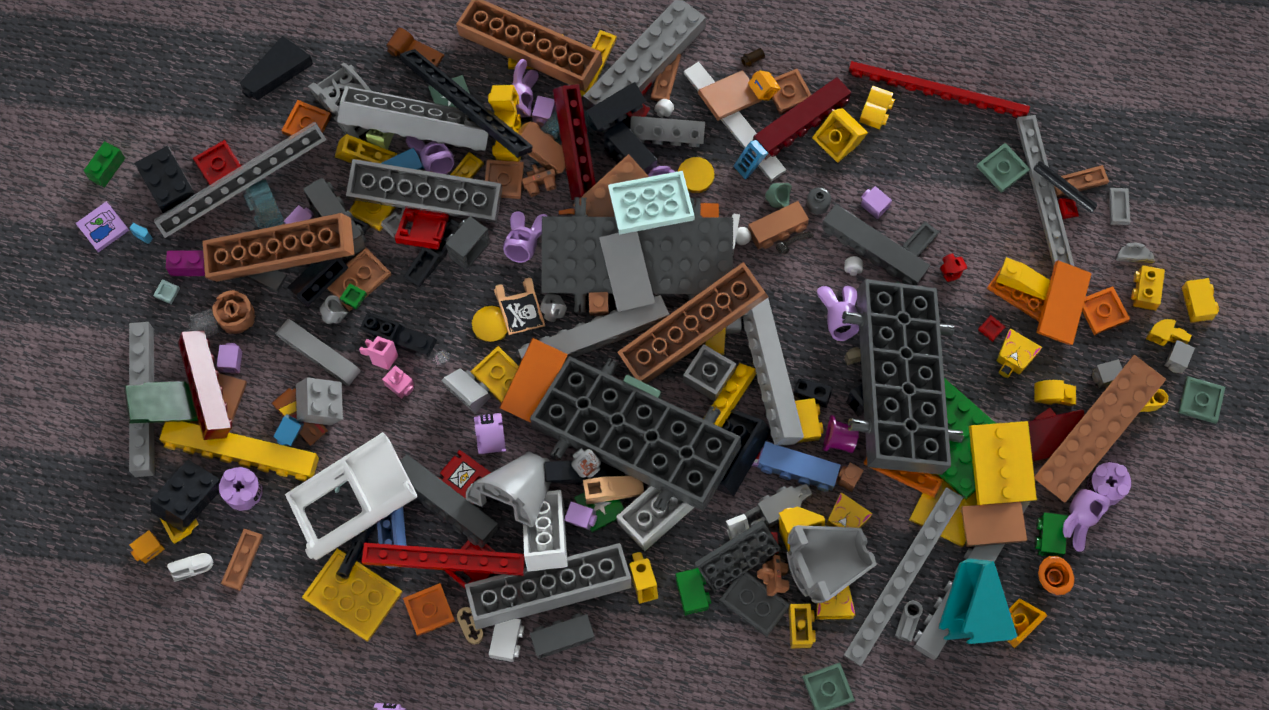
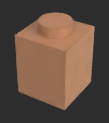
M608 292L589 293L590 316L609 315Z

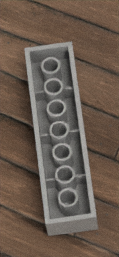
M674 0L583 95L584 106L589 109L633 82H636L641 92L651 81L653 84L657 76L664 72L668 64H671L677 55L681 54L706 28V17L685 1Z
M345 86L340 100L337 122L346 126L355 125L363 129L379 130L383 133H396L403 137L411 136L419 140H432L439 144L447 143L455 147H468L475 151L486 150L488 133L458 108Z
M352 159L346 197L350 200L404 209L412 208L445 213L449 216L465 219L471 216L477 221L496 224L503 187L501 183Z
M618 543L567 557L568 567L527 571V568H524V576L502 574L465 584L476 630L632 588L631 576L621 544Z

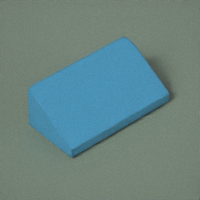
M414 148L381 163L416 170L424 168Z

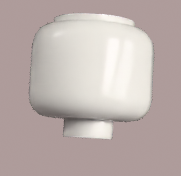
M661 99L655 105L654 111L661 118L664 116L669 117L674 110V105L670 100Z
M856 256L848 257L845 260V272L850 273L851 276L862 273V259Z

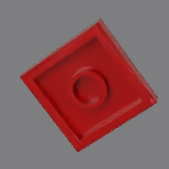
M225 140L193 157L194 162L209 185L241 167V164Z

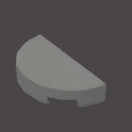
M1136 242L1126 244V246L1121 248L1116 257V261L1154 263L1155 259L1153 253L1144 247V244Z

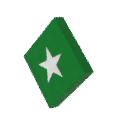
M585 493L574 497L577 504L596 511L597 521L594 527L591 526L590 528L592 533L617 521L616 516L624 510L619 499L586 505Z

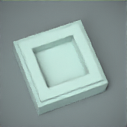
M162 279L153 296L172 304L180 287Z

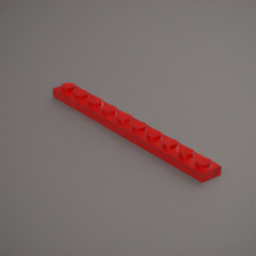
M851 61L849 72L855 77L861 78L866 76L870 77L869 80L874 82H880L881 80L887 82L890 86H905V89L909 91L921 90L925 95L932 96L937 94L945 100H951L952 98L958 100L961 104H976V107L980 109L992 108L996 113L1004 114L1007 112L1016 118L1027 116L1030 109L1028 105Z

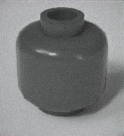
M822 187L812 189L808 193L806 200L808 210L816 215H821L828 211L831 204L830 193Z

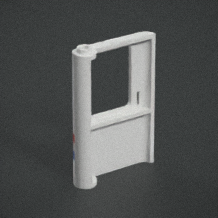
M383 432L285 494L308 542L305 549L306 554L310 559L314 558L315 560L322 558L417 498V494L390 440ZM346 481H349L362 508V512L318 539L305 513V507Z

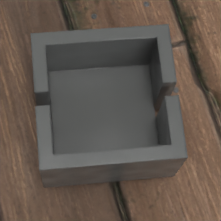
M471 216L467 220H463L456 233L451 234L446 240L449 258L466 271L490 244L488 229Z

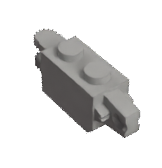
M804 484L795 488L793 486L788 488L784 486L776 491L777 494L771 497L766 495L759 499L756 507L744 513L746 518H750L757 513H760L762 517L753 521L750 526L752 527L762 520L768 528L779 523V512L786 508L801 507V503L812 496L808 485Z

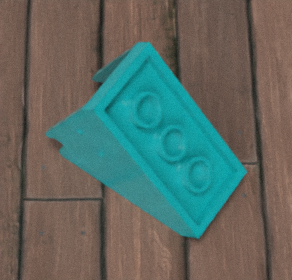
M968 558L959 563L939 623V629L945 630L948 628L949 630L944 640L971 638L966 643L976 644L1013 640L1018 637L994 561Z

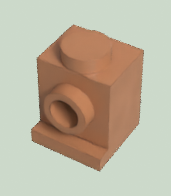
M850 462L848 467L843 466L836 479V483L852 492L864 470Z

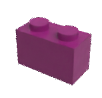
M203 250L167 251L166 270L169 275L205 276Z

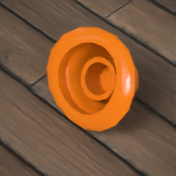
M1049 556L1042 561L1039 566L1038 576L1043 588L1055 595H1065L1070 592L1074 586V575L1070 565L1059 556Z

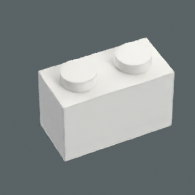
M513 619L495 625L489 650L490 658L514 662L515 657H519L520 645H517L518 639L523 637L525 626H522L521 619Z

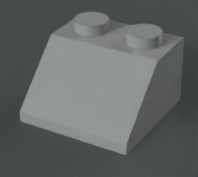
M459 368L441 381L454 396L476 414L491 398L488 393L489 388L482 382L478 384L474 381L476 377L470 371L466 370L464 372Z

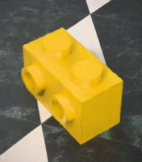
M1142 265L1139 271L1135 272L1133 282H1136V288H1133L1131 299L1134 300V307L1157 310L1161 304L1164 269Z
M790 604L791 649L811 648L813 642H816L815 630H812V622L815 621L814 610H811V604Z

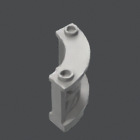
M342 63V68L320 83L316 84L313 82L308 86L317 102L327 111L330 110V112L336 115L334 117L336 122L339 112L337 104L341 98L340 90H344L345 86L371 91L357 74L355 68L352 65L348 66L346 63ZM334 91L337 92L335 97H330V95H335ZM337 122L345 135L348 134L359 138L361 134L369 130L361 127L354 130L357 126H346Z

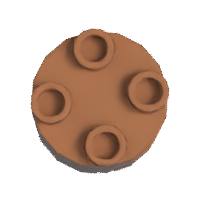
M231 290L220 294L216 298L217 301L212 307L213 315L223 330L229 334H237L253 326L255 311L246 295Z

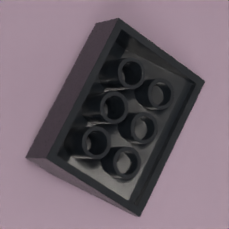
M732 409L731 414L721 428L740 436L741 448L717 490L734 497L764 446L765 441L768 439L771 430L764 420Z

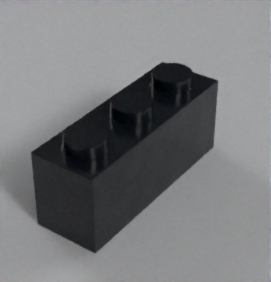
M341 258L312 263L287 288L301 303L308 307L348 267Z

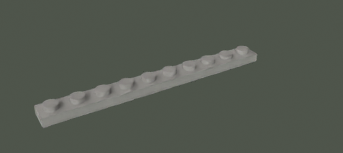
M1036 115L1018 117L1016 123L1027 166L1030 168L1029 174L1053 268L1055 261L1058 260L1074 266L1054 185L1033 169L1039 161L1048 166Z
M946 487L843 656L861 667L964 497Z

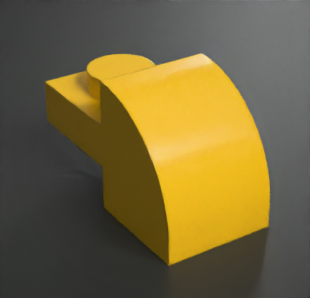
M1164 319L1153 326L1146 339L1161 346H1164L1168 341L1175 343L1177 340L1188 344L1192 335L1188 334L1184 329L1174 328L1175 320Z
M1062 380L1039 381L1034 383V402L1048 405L1057 403L1074 406L1076 405V386L1064 384Z

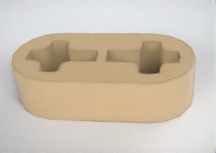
M469 607L461 608L457 613V619L469 643L479 644L484 637L482 628L476 630L473 616L469 617L471 621L469 625L465 619L461 620L464 612L472 614ZM471 627L474 628L475 632H480L476 640L473 637L469 638L471 635L469 628Z

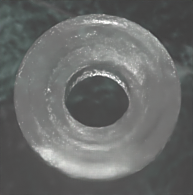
M444 350L433 354L435 358L432 359V362H435L436 366L446 363L450 360V353H445Z

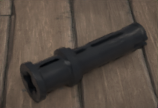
M374 525L351 539V546L337 571L339 577L349 578L362 548H364V543H368L371 532L375 531Z

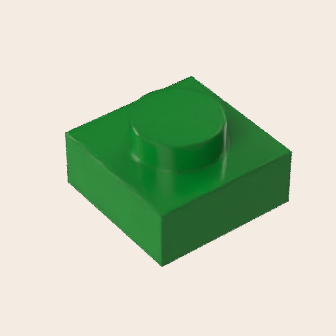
M349 283L341 295L340 301L357 310L367 293Z

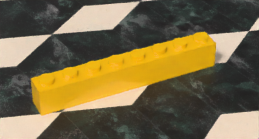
M183 421L165 422L159 439L165 448L171 450L180 448L188 454L197 452L208 459L218 457L220 461L225 463L234 461L246 468L255 466L262 472L272 470L276 471L277 475L283 477L292 475L300 481H306L314 476L319 457L313 452L233 433H228L227 438L203 440L200 425Z

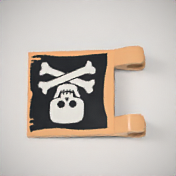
M532 278L524 279L525 293L505 297L503 285L495 286L494 292L499 302L508 335L545 327Z

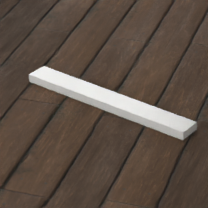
M699 62L684 71V75L697 91L715 82ZM739 111L720 119L744 149L753 140V136L757 134ZM776 156L769 157L766 160L763 159L758 165L771 182L786 172L785 167Z

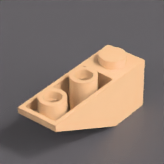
M632 476L598 477L583 480L586 505L637 497L644 493L643 482Z

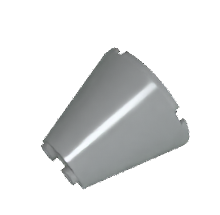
M528 451L521 457L472 483L466 491V500L483 507L487 502L486 496L513 506L515 521L533 527L551 482H545L544 463L551 461L548 458H542Z
M797 525L789 533L787 543L790 544V551L787 552V559L792 577L805 597L810 596L814 603H823L830 600L877 565L874 554L866 548L867 537L861 528Z

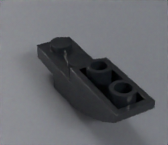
M367 312L359 328L374 337L379 336L393 341L395 346L406 351L427 357L430 356L437 342L434 337L409 329L400 323Z

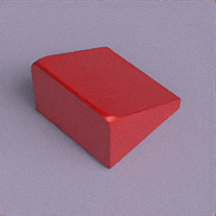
M1065 198L1058 200L1062 219L1079 217L1074 200Z

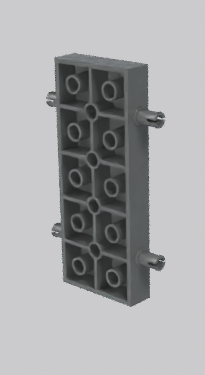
M575 197V215L573 217L542 216V293H572L574 295V312H579V304H581V312H586V295L588 293H613L599 237L619 232L615 217H588L586 215L587 198L581 197L580 206V198ZM690 198L695 220L637 231L653 294H686L689 301L732 271L733 218L702 217L700 215L701 198H696V206H694V198Z
M865 279L857 288L858 313L844 311L842 319H845L842 320V323L859 326L865 419L850 418L848 426L851 427H848V430L865 432L867 467L942 475L951 467L949 441L961 443L964 435H960L963 434L962 430L948 429L941 335L952 337L955 329L951 328H954V325L941 324L939 321L937 288Z
M569 356L530 418L533 429L558 440L550 455L553 458L557 457V460H561L568 447L576 450L582 448L583 451L591 449L601 462L660 490L661 492L653 504L655 508L659 509L661 507L660 510L664 511L671 497H675L701 511H705L741 448L740 436L714 424L721 411L717 408L713 410L714 407L710 406L704 419L613 377L612 374L619 364L615 360L611 362V358L607 359L606 364L600 371Z

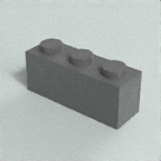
M578 613L571 616L572 619L564 621V619L554 621L552 626L534 628L530 636L537 658L541 659L594 641L595 636L588 615Z

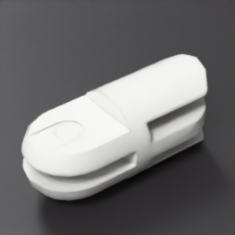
M201 553L171 562L167 567L174 582L209 571L214 562L209 554Z

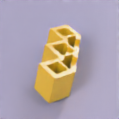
M492 85L491 93L488 94V102L491 104L494 114L518 133L521 128L520 114H517L516 105L519 104V95L514 85ZM497 140L492 147V154L497 160L520 162L521 157L517 158Z

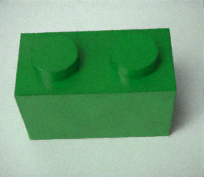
M104 141L84 169V173L89 180L105 188L125 160V157L120 149Z
M1044 512L1040 518H1037L1036 529L1039 530V537H1036L1035 549H1038L1037 555L1059 556L1061 558L1065 555L1066 537L1063 534V524L1068 515Z
M699 569L676 573L675 579L684 615L708 610V604H711L709 592L705 593L703 585H706V580Z

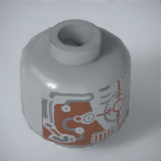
M581 448L573 454L574 459L571 465L580 477H587L589 479L600 470L601 461L591 449L583 451Z

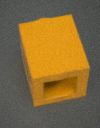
M757 71L748 82L755 95L761 100L769 101L781 89L770 72Z
M150 530L129 544L133 549L131 551L132 556L137 561L141 560L145 564L165 550Z

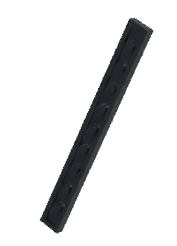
M412 49L400 54L401 62L517 158L532 152L533 146L417 50Z

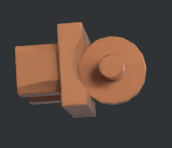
M533 164L532 171L526 172L528 177L522 179V186L524 190H527L530 197L540 194L538 186L542 184L545 185L547 191L556 189L554 169L545 171L544 167L537 169L536 164Z
M774 555L771 561L763 564L762 569L757 571V577L762 579L763 583L767 586V596H774L777 592L785 593L790 588L789 581L781 577L787 574L788 564L781 562L778 555Z

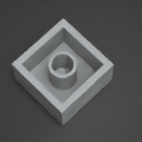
M703 344L683 374V383L715 401L736 370V363Z
M308 377L296 384L297 421L323 425H333L343 419L342 382Z

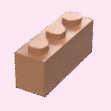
M531 121L523 124L518 134L533 146L532 152L528 153V155L547 170L554 169L555 175L562 173L566 167L562 145L554 141L555 138L552 135L544 133L538 124Z
M796 201L750 223L748 230L751 232V238L757 249H767L777 240L783 241L794 232L800 233L804 231L808 226L809 218L799 201Z

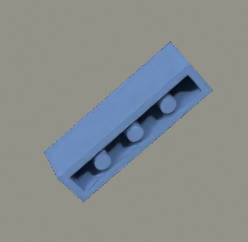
M765 441L757 468H760L766 474H779V477L785 480L795 479L802 485L807 484L809 486L811 484L817 486V489L828 492L829 490L832 491L835 486L841 465Z
M403 507L377 522L379 544L407 546ZM385 566V567H387V568H389V569L397 568V567H392V566Z

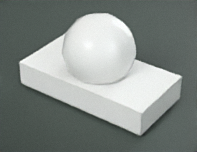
M733 213L734 254L735 243L739 245L749 243L751 232L745 227L738 228L740 214Z

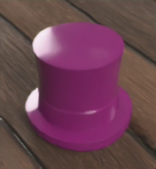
M830 415L822 450L826 452L829 448H836L852 454L858 441L859 431H849L848 427L851 426L836 421L835 416Z

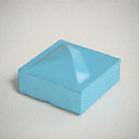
M135 223L130 226V230L135 237L147 244L152 241L153 238L147 228Z

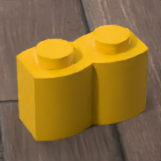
M872 86L859 122L880 129L881 125H886L889 117L886 112L888 109H892L895 101L892 98L893 92Z

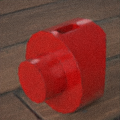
M952 253L942 258L944 264L940 267V271L947 282L959 279L963 271L967 269L963 257L955 258Z

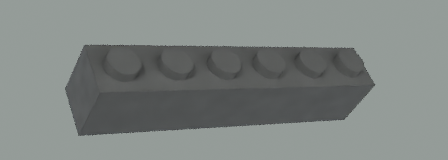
M837 204L834 205L823 220L822 228L826 234L834 235L845 246H851L858 255L866 256L875 266H881L886 269L890 276H896L901 279L903 284L918 286L930 267L928 263Z
M406 454L400 462L417 494V498L422 501L423 506L428 510L432 509L442 521L449 522L456 532L466 535L473 545H479L483 548L497 532L498 523Z

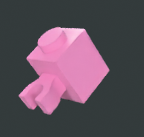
M379 336L373 342L366 339L365 343L368 348L360 347V353L365 356L369 355L373 365L389 370L398 357L394 342Z
M396 365L382 379L384 385L401 399L404 396H408L414 389L413 380Z

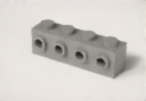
M631 116L630 130L642 143L645 140H652V144L663 145V141H669L670 145L681 146V142L689 143V147H700V144L704 143L705 121Z

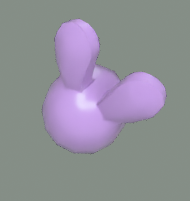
M521 59L515 66L513 83L511 85H514L519 95V104L516 105L517 114H520V117H531V104L533 101L531 88L538 80L539 74L536 70H529L523 78L527 67V61Z
M407 136L406 143L408 147L414 148L416 153L420 155L422 165L426 171L448 174L452 170L454 155L445 146V143L439 144L432 141L425 145L422 140Z
M517 211L511 215L510 224L512 231L503 243L504 253L509 259L523 263L533 257L537 239L542 234V216L547 215L541 214L537 216L531 228L525 227V216L522 212Z
M845 286L842 290L843 302H838L830 287H819L817 295L827 307V324L832 338L837 341H845L858 333V325L842 323V320H845L842 319L844 311L858 313L855 307L857 300L856 289L851 286ZM851 325V328L846 332L839 333L835 331L839 327Z
M1081 489L1074 496L1069 507L1070 515L1063 524L1064 537L1070 538L1074 530L1073 547L1078 552H1082L1085 548L1088 528L1100 520L1111 503L1108 497L1087 489Z

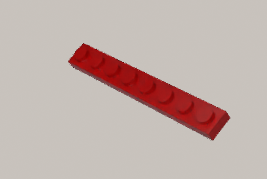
M364 543L362 564L524 576L525 558L524 554Z

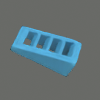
M757 140L750 141L733 167L744 179H747L768 155V152ZM741 164H742V165L745 167V169L747 170L746 172L741 168V166H740Z

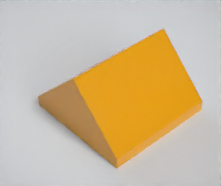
M1019 598L1009 608L1018 637L1007 641L1014 648L1018 646L1047 617V614Z

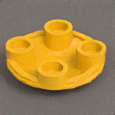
M483 307L473 316L472 329L478 339L492 342L505 338L507 328L499 307Z

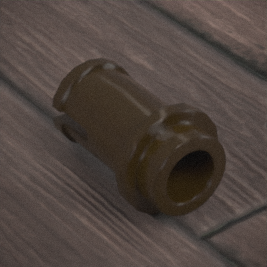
M758 48L749 54H743L741 62L744 67H751L753 63L764 59V51L762 48Z

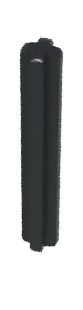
M1039 161L1034 166V171L1089 213L1096 209L1097 204L1044 163Z

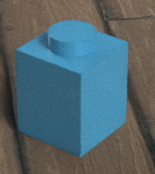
M287 414L283 417L273 437L277 439L276 442L280 445L292 446L304 423L297 421V419Z

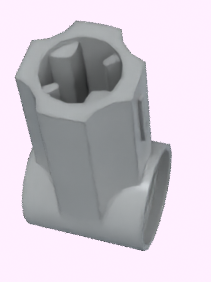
M909 601L903 607L894 637L912 642L923 611L922 605L918 601ZM908 606H914L917 609V615H910L907 610Z

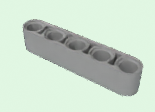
M287 319L275 333L285 343L346 386H350L361 372L352 362L290 319Z

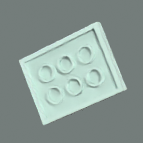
M683 171L608 185L619 235L695 220Z

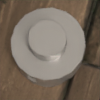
M547 293L542 300L540 310L544 313V319L555 322L557 318L564 317L567 307L561 296Z
M334 295L328 296L320 307L321 318L327 324L341 323L348 313L341 304L339 297Z

